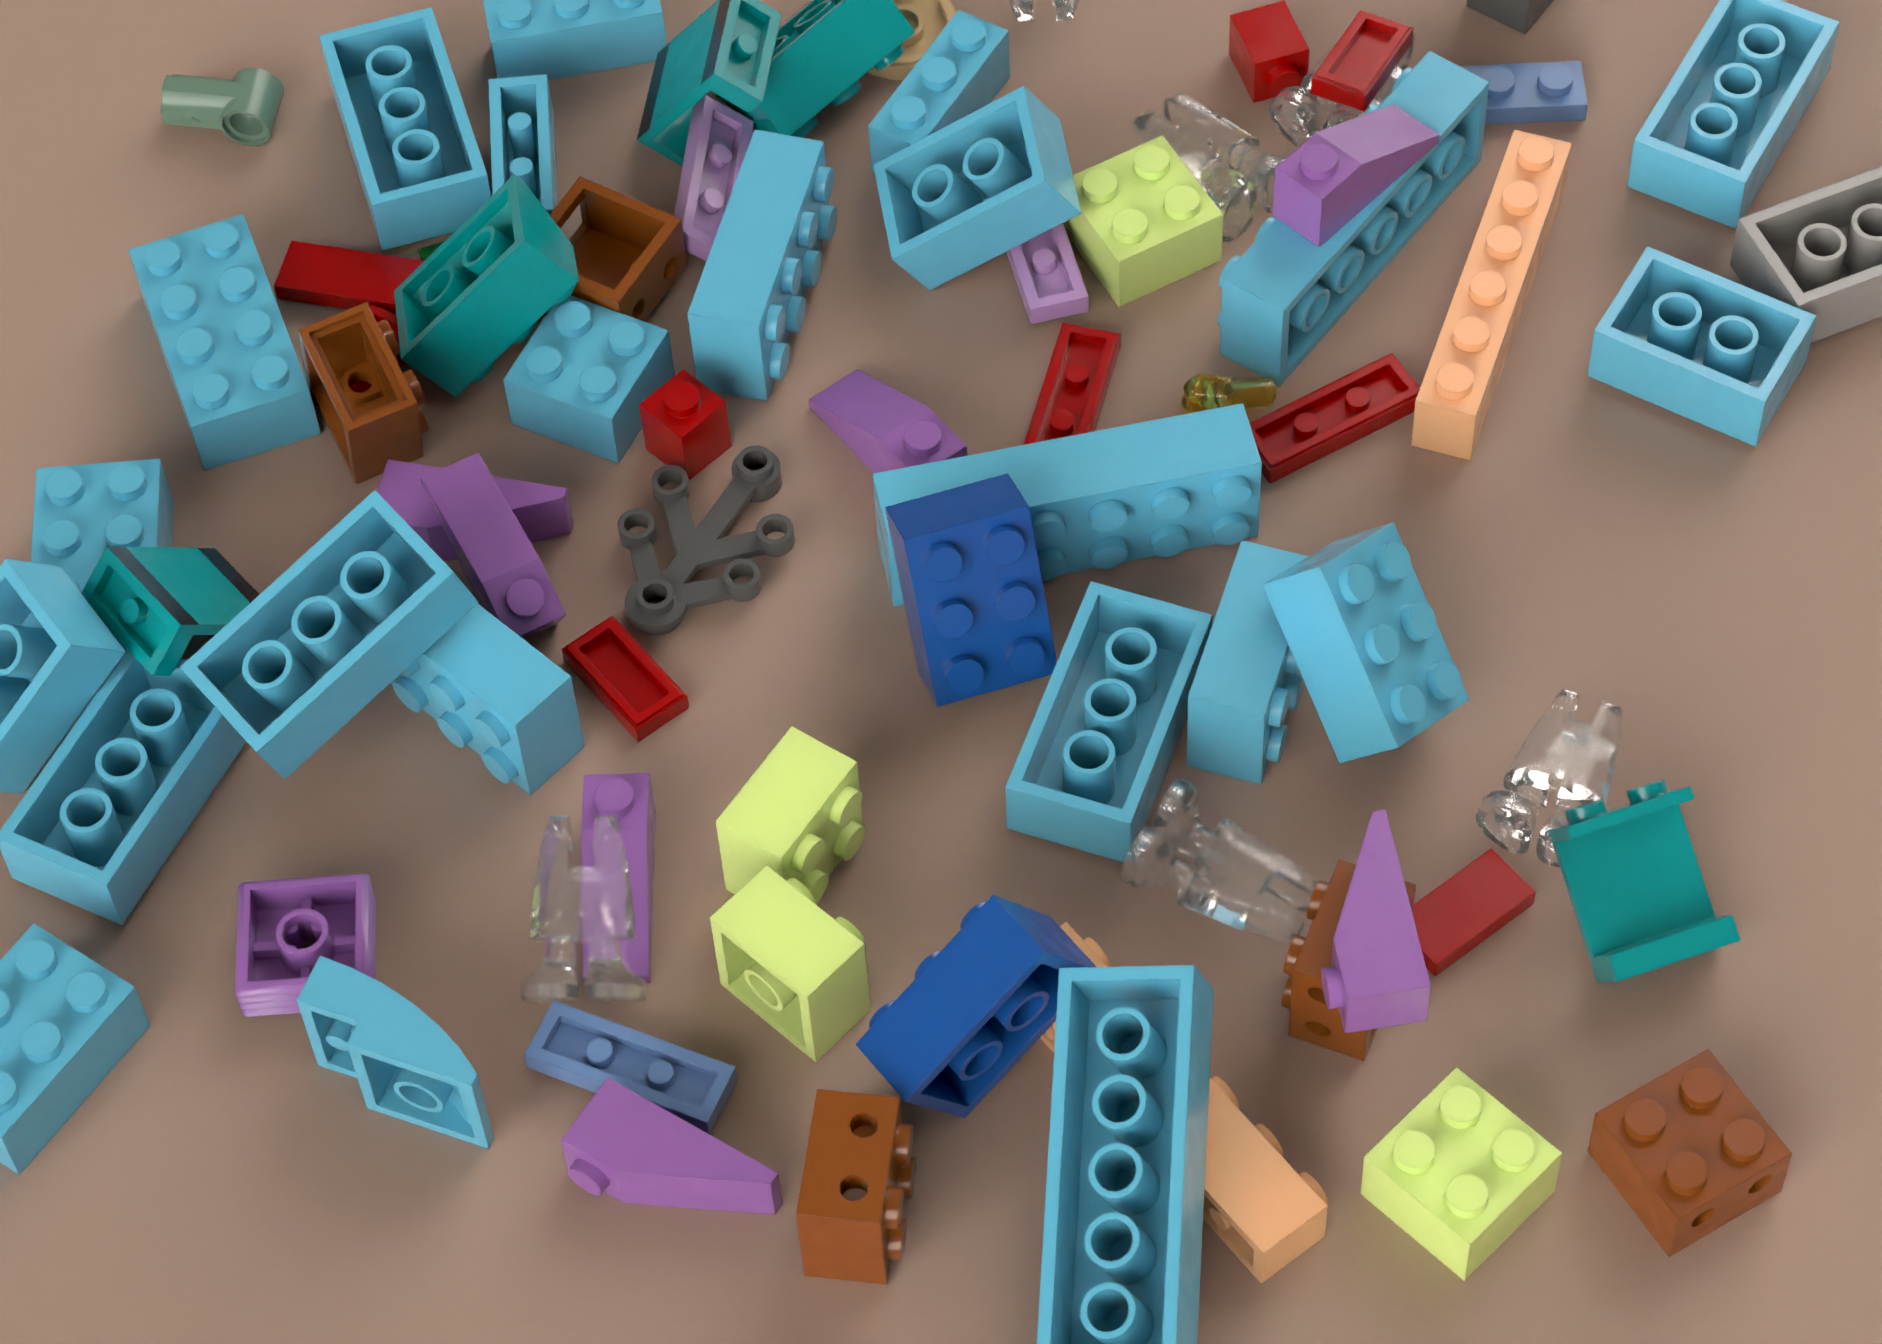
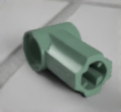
M257 68L242 69L236 73L233 80L178 74L166 75L161 89L162 103L160 112L164 124L221 129L228 138L239 144L259 146L266 143L271 136L283 99L284 86L275 75Z

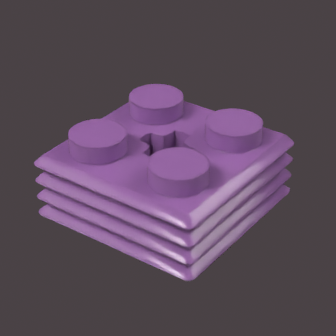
M368 874L243 882L239 885L235 994L244 1016L300 1013L296 1000L320 956L354 968L375 979L376 897ZM316 941L312 946L304 948V942Z

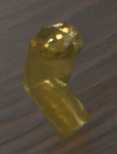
M1200 373L1191 377L1184 384L1183 389L1185 393L1182 395L1181 404L1187 413L1241 403L1244 404L1245 409L1267 408L1272 406L1275 401L1276 388L1270 377L1237 378Z

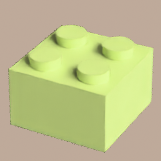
M1163 135L1073 175L1081 214L1063 222L1068 239L1118 307L1222 261L1223 213Z
M791 726L716 820L726 890L736 894L767 865L783 879L794 878L801 882L811 892L816 903H818L827 888L829 875L842 859L849 861L857 853L865 837L866 828L863 826L862 792H860L857 761Z
M766 865L710 917L720 984L814 1062H817L871 1011L869 975L865 954L866 943L862 934L847 919L840 916L833 919L818 907L811 892L794 878L785 880Z
M1456 1067L1364 1156L1360 1194L1465 1281L1555 1192L1562 1152Z

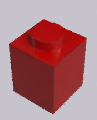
M1284 0L1230 15L1229 56L1253 103L1274 97H1284L1295 91L1307 88L1309 47Z
M682 369L639 404L646 449L665 465H677L683 468L688 474L689 481L732 446L726 402L685 369Z

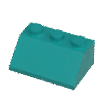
M811 0L778 29L764 98L759 106L748 113L721 96L715 95L732 110L754 121L753 128L755 130L802 138L818 124L819 121L815 117L818 112L829 103H832L833 106L842 104L860 90L862 85L858 79L870 69L875 67L878 71L897 60L905 51L901 44L913 35L915 31L893 0Z
M512 175L394 290L401 360L455 397L472 382L482 380L491 370L495 360L513 343L518 344L522 342L532 331L535 322L553 305L563 303L572 294L576 283L579 281L574 246L526 183L517 175Z

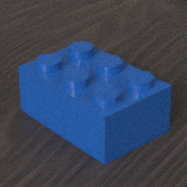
M1009 474L999 475L885 507L917 670L936 706H943L1052 675L1057 659L1029 505Z
M992 895L989 900L975 905L967 912L961 921V930L942 950L932 953L921 962L915 971V980L896 1000L884 1004L874 1013L869 1022L870 1029L855 1044L905 1102L966 1118L1056 1021L1059 968L1096 967L1050 916L996 895Z

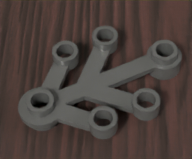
M750 446L743 449L736 456L731 467L733 480L696 529L687 501L690 496L687 472L677 465H665L654 472L651 479L654 499L663 506L676 556L663 573H661L652 546L657 539L653 515L644 509H631L621 515L618 520L620 541L630 551L637 577V582L629 588L626 594L625 609L629 620L642 632L655 636L665 635L680 625L688 609L731 599L740 602L754 599L762 589L761 573L759 566L747 558L765 554L779 557L792 550L795 544L793 524L788 517L781 514H770L763 517L758 522L755 531L723 538L749 501L763 502L769 500L779 492L782 486L780 461L767 448ZM758 467H759V468H762V469H760V470H749V469L758 468ZM668 483L679 484L677 488L672 490L662 488ZM638 526L646 528L644 532L639 534L628 532L631 528ZM772 532H782L785 534L779 539L766 537ZM728 563L723 570V577L689 583L699 569ZM740 576L752 578L751 581L745 584L733 582V580ZM657 599H662V600H664V601H662L661 603H658V604L648 603V602H650V601H652V600H657Z

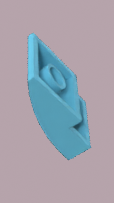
M320 956L296 1000L318 1066L357 1078L368 1109L489 1149L495 1137L478 1073L458 1045L434 1020L399 993L354 968Z

